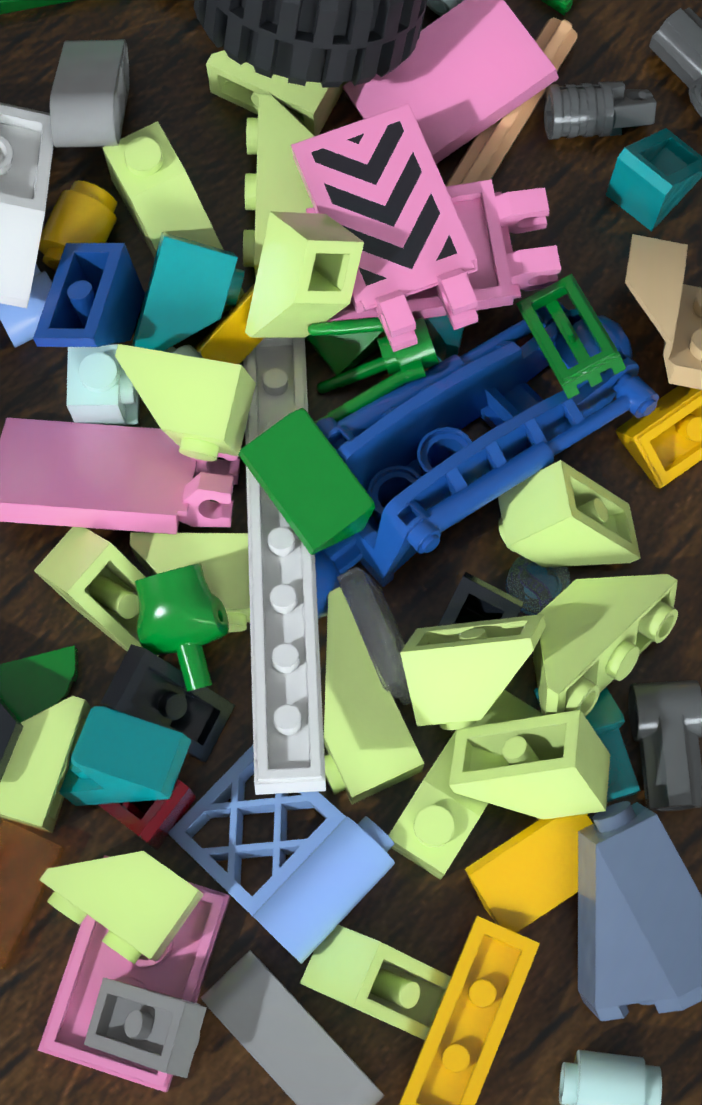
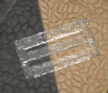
M355 567L338 576V581L383 688L387 692L390 691L396 699L399 698L400 702L405 706L411 703L400 654L406 644L382 588L363 569L360 570L358 567Z

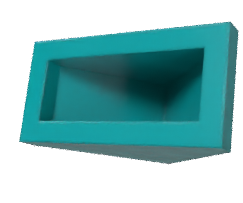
M667 128L662 129L624 147L617 157L606 196L652 232L702 178V156Z

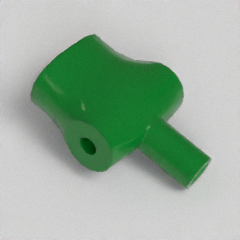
M201 563L136 580L135 585L139 601L137 633L142 648L149 650L155 655L177 653L187 692L213 685L202 645L226 636L229 630V622L223 603L211 593L205 581Z

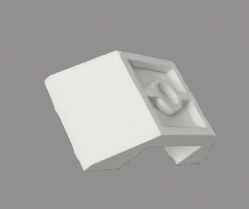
M0 102V303L27 308L46 210L54 145L51 134L50 113Z

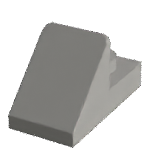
M103 977L84 1045L163 1073L187 1078L194 1052L199 1043L200 1030L207 1007Z

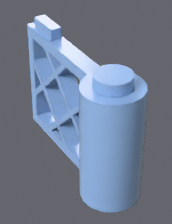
M252 745L178 821L168 834L302 964L392 868L395 862L387 852L395 843L370 818L365 816L356 824L352 819L341 813L318 791L297 792L299 795L288 796V793L275 794V798L244 801L245 782L254 774V752ZM315 808L326 818L307 839L287 840L288 811ZM274 812L273 842L242 845L244 815ZM230 816L229 846L201 848L192 839L211 818ZM292 854L286 861V855ZM273 856L272 876L251 896L241 886L242 859ZM228 860V872L216 861Z

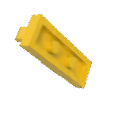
M475 917L399 1105L476 1104L540 943L484 918Z

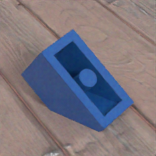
M125 243L65 244L33 337L37 347H101L131 341L145 292Z

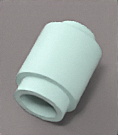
M577 1050L574 1063L563 1062L559 1084L560 1104L661 1105L660 1066L645 1065L643 1057Z

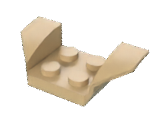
M632 234L625 284L664 339L663 357L669 384L702 390V288L683 284L688 245Z

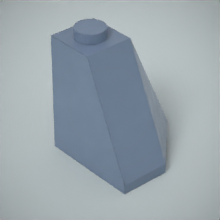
M622 801L606 807V811L597 812L593 816L594 824L578 831V992L583 1003L600 1021L623 1019L629 1013L626 1005L637 1003L640 1005L655 1004L659 1014L685 1010L702 1001V896L656 813L638 802L631 805L629 801Z

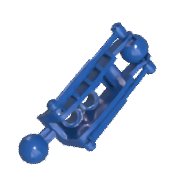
M559 302L589 356L592 357L600 353L599 347L576 308L568 310ZM543 306L537 309L535 312L567 369L577 365L575 357L547 308ZM604 315L597 316L620 353L626 369L614 375L611 368L601 372L600 375L603 382L591 387L588 380L577 385L580 394L570 399L567 398L564 391H561L543 400L527 384L530 379L549 364L534 337L522 347L515 343L531 333L526 322L522 320L460 357L457 355L450 356L440 362L439 365L426 370V377L404 384L338 422L331 417L319 420L316 425L372 498L375 509L363 531L315 553L318 619L328 614V593L341 587L340 576L359 561L382 587L386 586L394 579V573L415 553L418 552L421 555L424 552L428 553L434 550L440 542L441 532L456 523L458 524L468 515L552 464L554 456L628 410L636 418L651 414L657 407L659 395L637 376L639 366L632 359L631 343L621 325ZM478 417H481L492 430L472 442L469 436L462 432L461 429Z

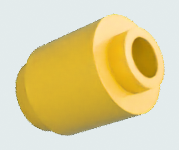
M80 180L74 181L70 190L62 191L41 232L39 250L44 254L43 262L49 268L56 271L66 243H106L117 220L114 214L117 207L115 198L101 187Z

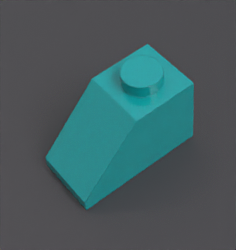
M162 232L131 346L164 351L221 319L225 304L235 307L241 291L245 271L235 268L238 257L233 252Z

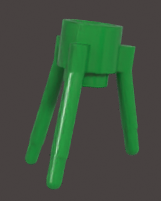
M379 317L313 323L308 327V333L312 336L384 331ZM424 317L414 319L416 322V329L414 331L418 344L393 352L387 336L378 338L377 341L382 357L318 383L317 391L325 394L385 370L391 375L327 413L321 419L331 417L338 422L404 384L426 377L425 369L439 365Z

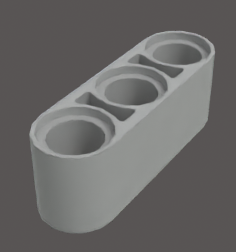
M125 39L65 40L50 95L51 134L56 148L119 146L129 94L130 78L128 48Z
M251 950L201 996V999L213 1014L296 1105H376L385 1096Z

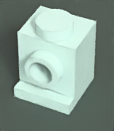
M118 344L101 347H68L66 406L74 423L139 427V394L115 357Z

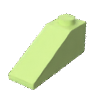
M158 121L120 139L119 146L103 147L111 180L154 258L162 232L223 249L183 165ZM242 287L238 300L245 294ZM225 304L223 313L229 311L233 306Z
M338 587L328 593L324 745L328 754L324 756L325 777L334 795L345 790L351 804H354L421 773L424 761L341 588Z
M503 690L484 717L469 727L542 716V713L506 690ZM456 731L388 835L395 843L392 846L393 850L440 880L489 804L454 793L449 786Z

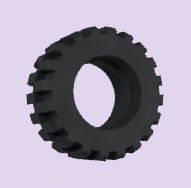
M195 0L194 10L209 39L217 48L224 46L228 57L240 65L247 62L254 66L256 73L272 78L273 75L288 78V83L305 86L306 82L321 83L322 88L339 87L342 82L351 81L354 86L368 83L376 74L383 77L397 68L416 48L428 0Z

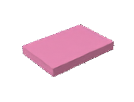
M464 0L421 30L416 48L412 54L392 72L383 77L376 74L370 82L355 86L349 81L342 88L363 119L409 103L432 157L437 164L559 79L554 65L504 0Z
M188 882L204 895L158 961L150 960L142 954L138 961L133 964L102 942V939L109 930L87 915L80 925L38 1051L163 1092H168L173 1075L84 1045L102 980L104 977L197 1003L231 896Z

